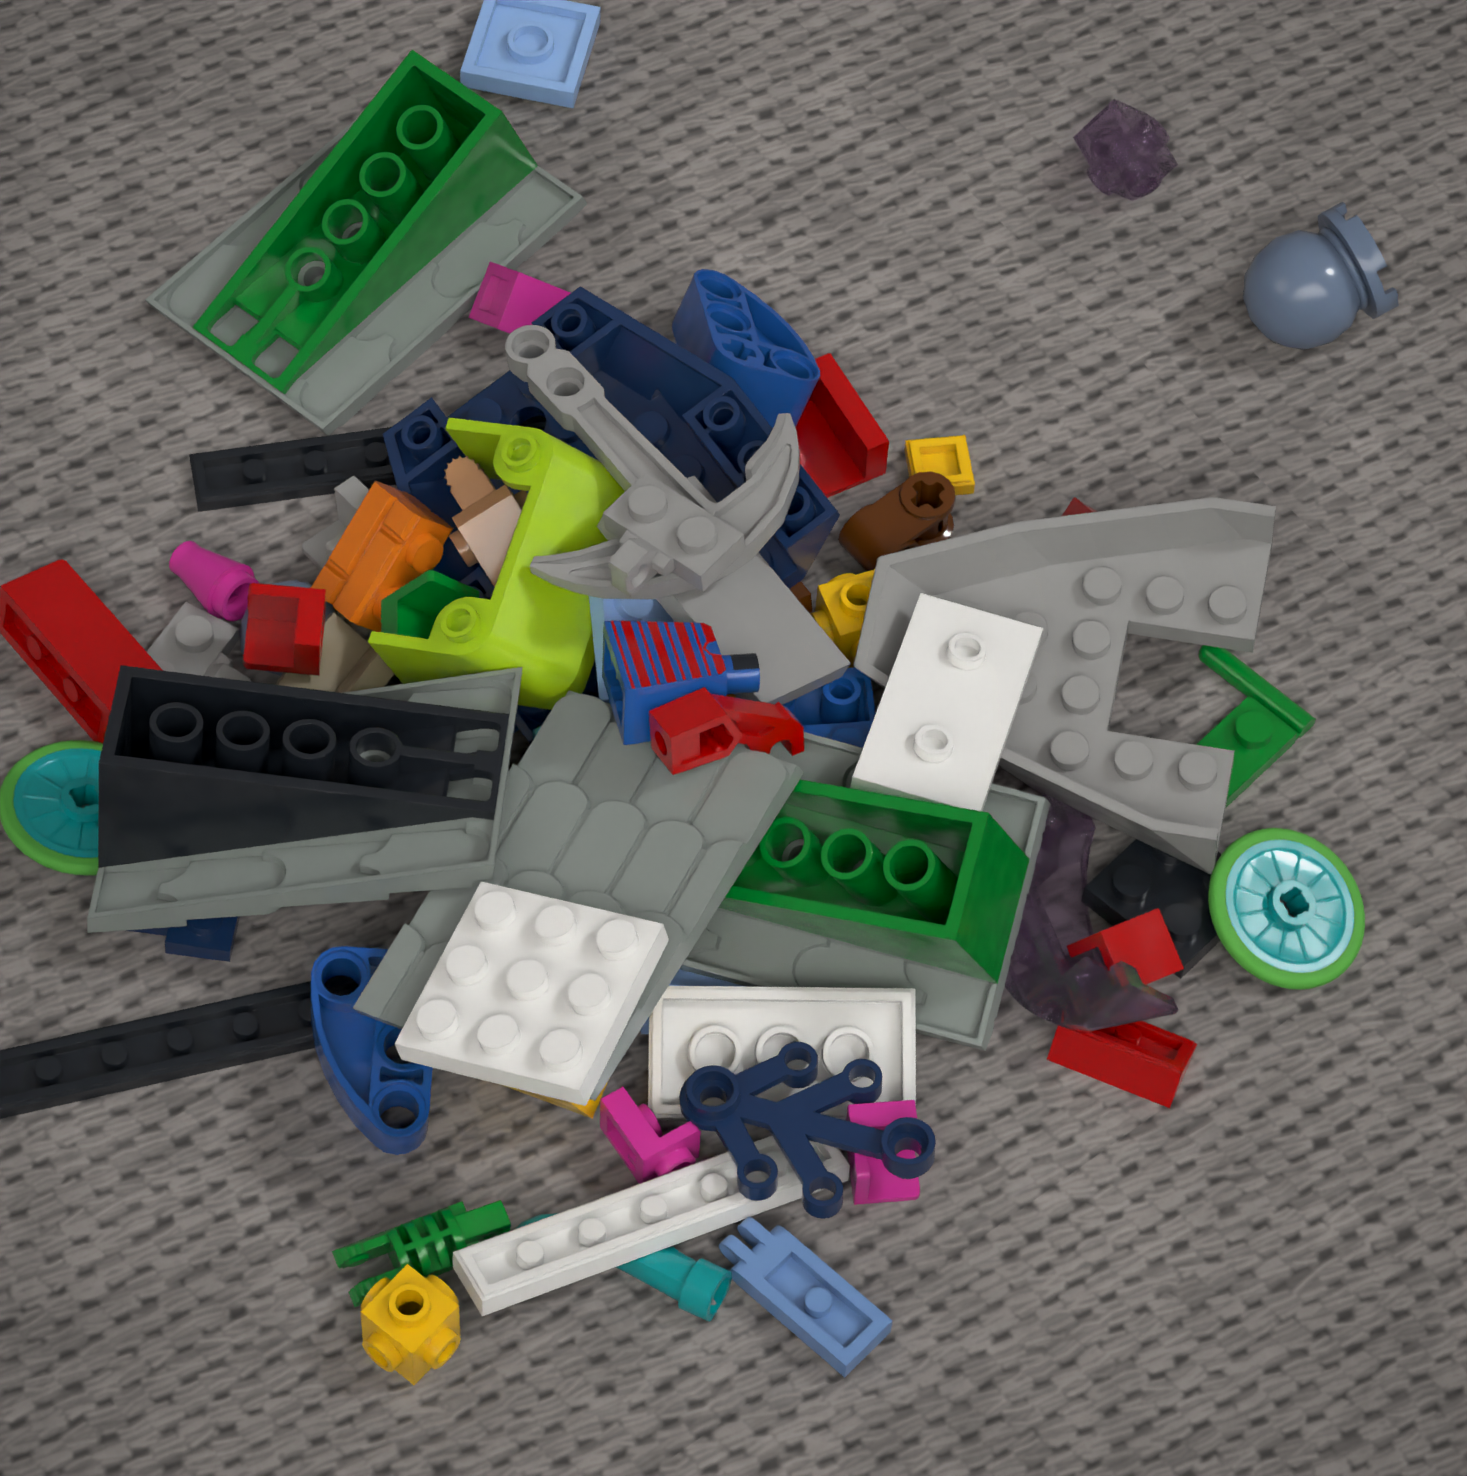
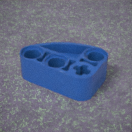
M709 269L696 271L672 321V330L676 344L732 377L772 428L775 426L778 414L790 413L796 427L820 377V370L814 356L794 329L754 293L734 279L718 271Z
M348 946L332 947L320 954L315 960L311 971V1024L315 1049L324 1076L337 1101L353 1124L377 1148L394 1155L409 1153L421 1145L428 1131L433 1067L413 1062L403 1065L394 1063L385 1052L389 1047L395 1045L402 1029L361 1015L353 1009V1006L388 949ZM344 975L356 981L359 987L349 995L338 996L327 991L324 984L334 976ZM391 1107H403L415 1115L416 1121L407 1128L394 1129L383 1123L380 1116Z

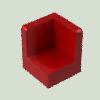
M261 583L249 584L247 596L248 621L243 655L244 667L251 670L320 675L326 619V589Z
M1159 908L1066 946L1071 958L1098 947L1115 989L1119 994H1125L1184 969Z

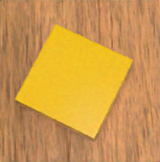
M965 435L905 440L904 451L909 477L919 472L931 471L939 473L950 480L954 486L955 495L974 494L975 482Z

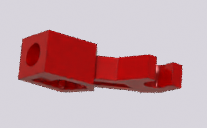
M703 687L649 711L651 748L672 775L728 757L738 743L744 744L746 749L770 754L772 747L780 741L791 756L804 752V727L791 711L780 702L771 704L710 694Z

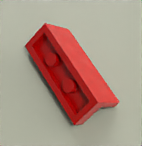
M57 560L0 585V634L90 738L95 742L103 744L120 666L154 670L162 669L66 560Z

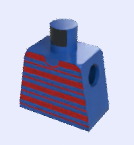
M604 621L602 678L623 745L651 741L649 711L703 687L710 694L722 696L759 691L760 668L756 653L721 655L712 627L705 623Z

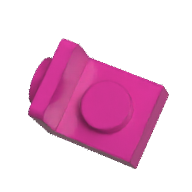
M624 1087L600 1099V1128L639 1184L695 1164L696 1158L699 1157L701 1131L691 1121L663 1135L659 1122L651 1109L644 1103L637 1106Z

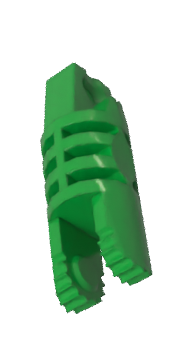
M501 1200L470 1211H466L463 1201L336 1249L332 1253L339 1269L355 1267L388 1253L394 1267L393 1270L367 1278L359 1282L348 1292L354 1307L361 1306L367 1293L378 1281L385 1277L392 1280L407 1264L425 1278L428 1275L438 1276L453 1270L454 1251L509 1232L511 1222Z

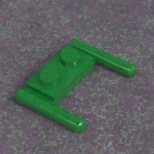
M1202 645L1198 653L1200 661L1247 697L1196 744L1235 751L1226 802L1227 808L1280 758L1298 738H1301L1315 724L1316 718L1227 649Z

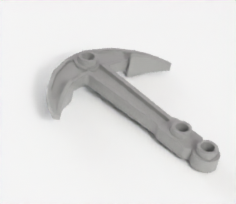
M526 325L517 328L507 337L505 349L510 371L522 381L528 382L530 393L565 430L573 431L577 434L624 491L631 487L646 472L744 534L746 548L744 553L714 582L732 574L752 560L784 523L799 482L800 469L797 431L790 413L778 414L775 426L768 439L747 462L745 466L746 482L722 501L714 503L709 501L605 398L604 388L569 351L556 349L555 338L548 329L538 325ZM618 539L609 540L579 551L534 556L530 564L532 574L553 585L575 593L603 599H659L698 589L673 572L666 576L657 573L632 598L611 584L612 577L608 561L620 548Z

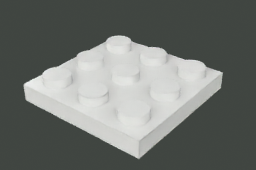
M480 882L395 1042V1047L401 1060L586 1106L669 941L664 924Z

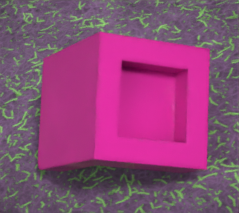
M490 261L468 318L511 334L517 328L532 325L534 320L568 296L570 292Z
M915 1100L850 1104L847 1107L846 1121L884 1131L885 1127L896 1119L904 1117L917 1118ZM902 1150L896 1154L905 1159L916 1158L915 1151ZM847 1151L854 1205L908 1201L919 1198L920 1185L918 1177L913 1179L899 1178L884 1167L882 1160Z

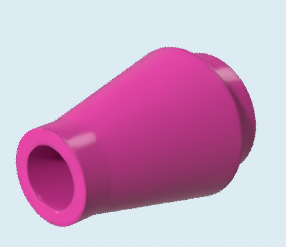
M186 541L180 544L172 553L169 561L170 570L180 577L209 614L228 621H237L243 618L248 605L249 584L259 583L254 578V572L248 565L202 548L194 541Z

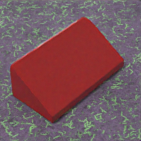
M1075 996L1057 1026L1047 1060L1170 1108L1198 1044L1194 1043L1195 1041L1101 1004Z

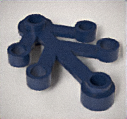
M792 1042L785 1045L777 1056L737 1074L722 1066L710 1065L702 1067L692 1073L684 1082L680 1091V1109L684 1118L687 1121H691L700 1130L715 1131L737 1167L738 1189L744 1197L750 1200H765L775 1193L778 1187V1168L771 1157L759 1153L744 1123L770 1131L802 1184V1203L804 1209L816 1218H830L840 1211L843 1205V1184L838 1176L826 1170L809 1141L880 1159L890 1173L902 1179L919 1177L926 1173L934 1163L935 1135L931 1127L920 1119L912 1117L899 1118L887 1125L883 1131L820 1114L846 1101L853 1104L874 1103L882 1093V1071L875 1062L868 1059L853 1060L845 1066L843 1072L778 1102L756 1097V1095L782 1082L791 1088H804L811 1085L817 1078L818 1055L815 1049L804 1042ZM793 1060H803L809 1066L803 1070H792L787 1064ZM857 1077H867L873 1081V1084L862 1088L854 1086L851 1081ZM709 1098H719L725 1102L718 1106L702 1104ZM902 1150H913L919 1156L905 1159L896 1154ZM761 1171L766 1173L769 1178L764 1182L753 1183L746 1176L751 1172ZM818 1189H828L834 1193V1196L829 1200L822 1201L815 1199L811 1194Z

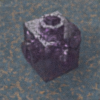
M1113 99L1073 137L1090 165L1086 170L1089 179L1106 195L1115 193L1131 201L1142 198L1156 190L1161 184L1162 179L1178 165L1166 145L1170 138L1164 127L1147 113L1116 99Z

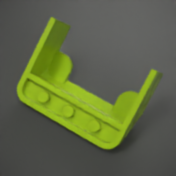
M449 418L445 427L446 431L465 456H468L470 460L474 459L475 464L478 463L480 465L479 468L484 469V473L489 479L502 480L510 488L529 491L491 599L464 597L452 601L436 617L429 639L372 631L368 643L403 684L522 667L518 705L552 710L555 703L562 697H565L569 690L582 694L595 661L589 596L572 592L543 580L531 573L530 564L534 556L579 551L608 541L596 526L601 520L603 512L625 491L600 461L540 429Z

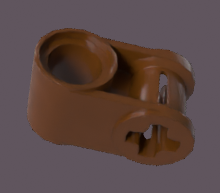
M931 471L919 472L910 476L904 483L875 503L861 508L852 515L840 531L838 538L840 545L866 571L875 569L877 558L880 556L950 539L954 530L953 516L951 515L956 499L954 486L943 475Z

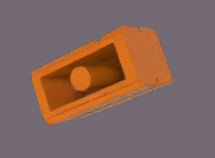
M374 481L311 588L326 589V602L332 604L333 608L349 621L367 629L381 632V600L424 572L433 569L439 563L443 555V545L452 532L453 527L431 512L427 506L414 496L381 482Z

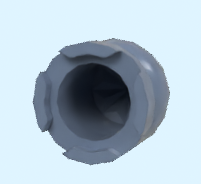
M1344 202L1318 215V233L1298 230L1276 237L1254 256L1246 271L1243 300L1250 320L1272 342L1300 350L1329 344L1352 326L1359 309L1363 310L1372 319H1375L1399 306L1397 290L1392 287L1384 291L1377 271L1387 267L1379 248L1357 215L1345 220L1347 209Z

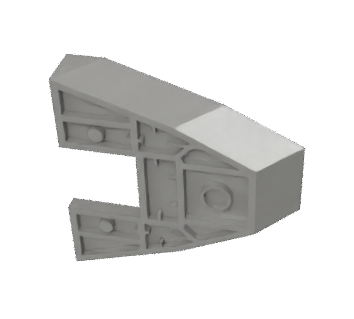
M1217 497L1013 522L880 556L877 558L853 666L884 689L886 688L920 593L1043 628L1040 645L998 766L1032 789L1212 875L1216 864L1235 751L1109 731L1127 634L1253 653L1272 549L1276 506Z

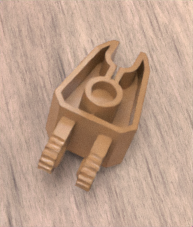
M459 456L458 459L452 458L453 461L450 464L447 463L448 468L444 470L446 472L444 479L447 480L446 485L451 486L450 491L461 507L462 512L452 517L458 530L450 534L449 537L467 566L471 567L479 562L495 587L528 493L521 490L514 495L507 485H503L496 490L489 477L484 473V469H480V465L478 463L475 464L474 459L470 460L468 456L465 458Z

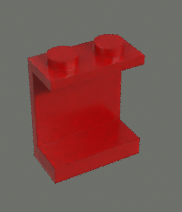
M831 353L815 358L820 370V377L795 427L799 445L800 464L827 498L886 474L889 449L888 438Z

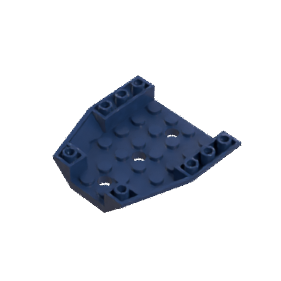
M581 286L532 322V325L548 329L555 338L556 349L569 351L604 388L605 398L686 478L695 476L717 503L746 482L745 466L749 459L766 442L772 427L732 377ZM510 370L448 417L445 416L431 397L383 433L397 489L417 498L431 512L453 527L450 534L458 530L452 517L462 512V509L450 491L451 486L446 485L447 480L444 479L446 472L444 470L448 468L447 463L450 464L453 461L452 458L458 459L459 456L462 458L466 456L445 429L449 418L521 426L525 420L534 416H541L546 418L544 432L595 459L597 458L575 432L565 430L530 393L528 382L522 381ZM801 464L799 482L784 523L759 551V554L789 589L804 579L840 516L836 508ZM490 479L496 490L505 485L502 480ZM510 488V489L512 490V492L514 493V495H515L516 493H518L519 491H521V490H516V489ZM448 537L443 545L444 550L441 560L431 570L478 590L479 598L491 599L495 587L480 563L477 562L473 566L468 567L452 540ZM594 661L582 694L599 699L596 663ZM518 705L515 724L531 744L533 741V730L543 725L551 710Z

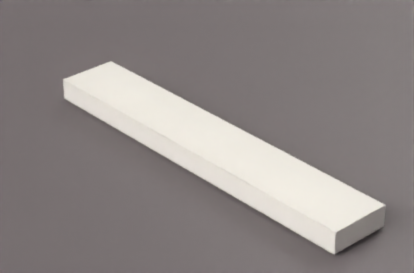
M769 1136L754 1142L759 1153L771 1157L778 1168V1187L775 1193L768 1199L754 1201L740 1193L737 1186V1167L729 1153L726 1152L454 1251L453 1269L480 1314L485 1316L741 1221L747 1217L802 1198V1184L773 1136ZM809 1141L826 1170L838 1176L842 1183L848 1181L850 1165L840 1150L832 1146ZM754 1171L749 1173L746 1178L753 1183H760L767 1180L769 1176L764 1172ZM824 1189L815 1190L813 1193L819 1192Z

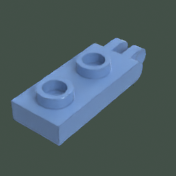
M747 1217L738 1225L737 1230L741 1237L753 1247L752 1249H749L733 1235H728L719 1244L722 1254L735 1265L729 1270L732 1272L734 1282L844 1378L891 1332L893 1320L784 1227L776 1225L769 1232L755 1219Z

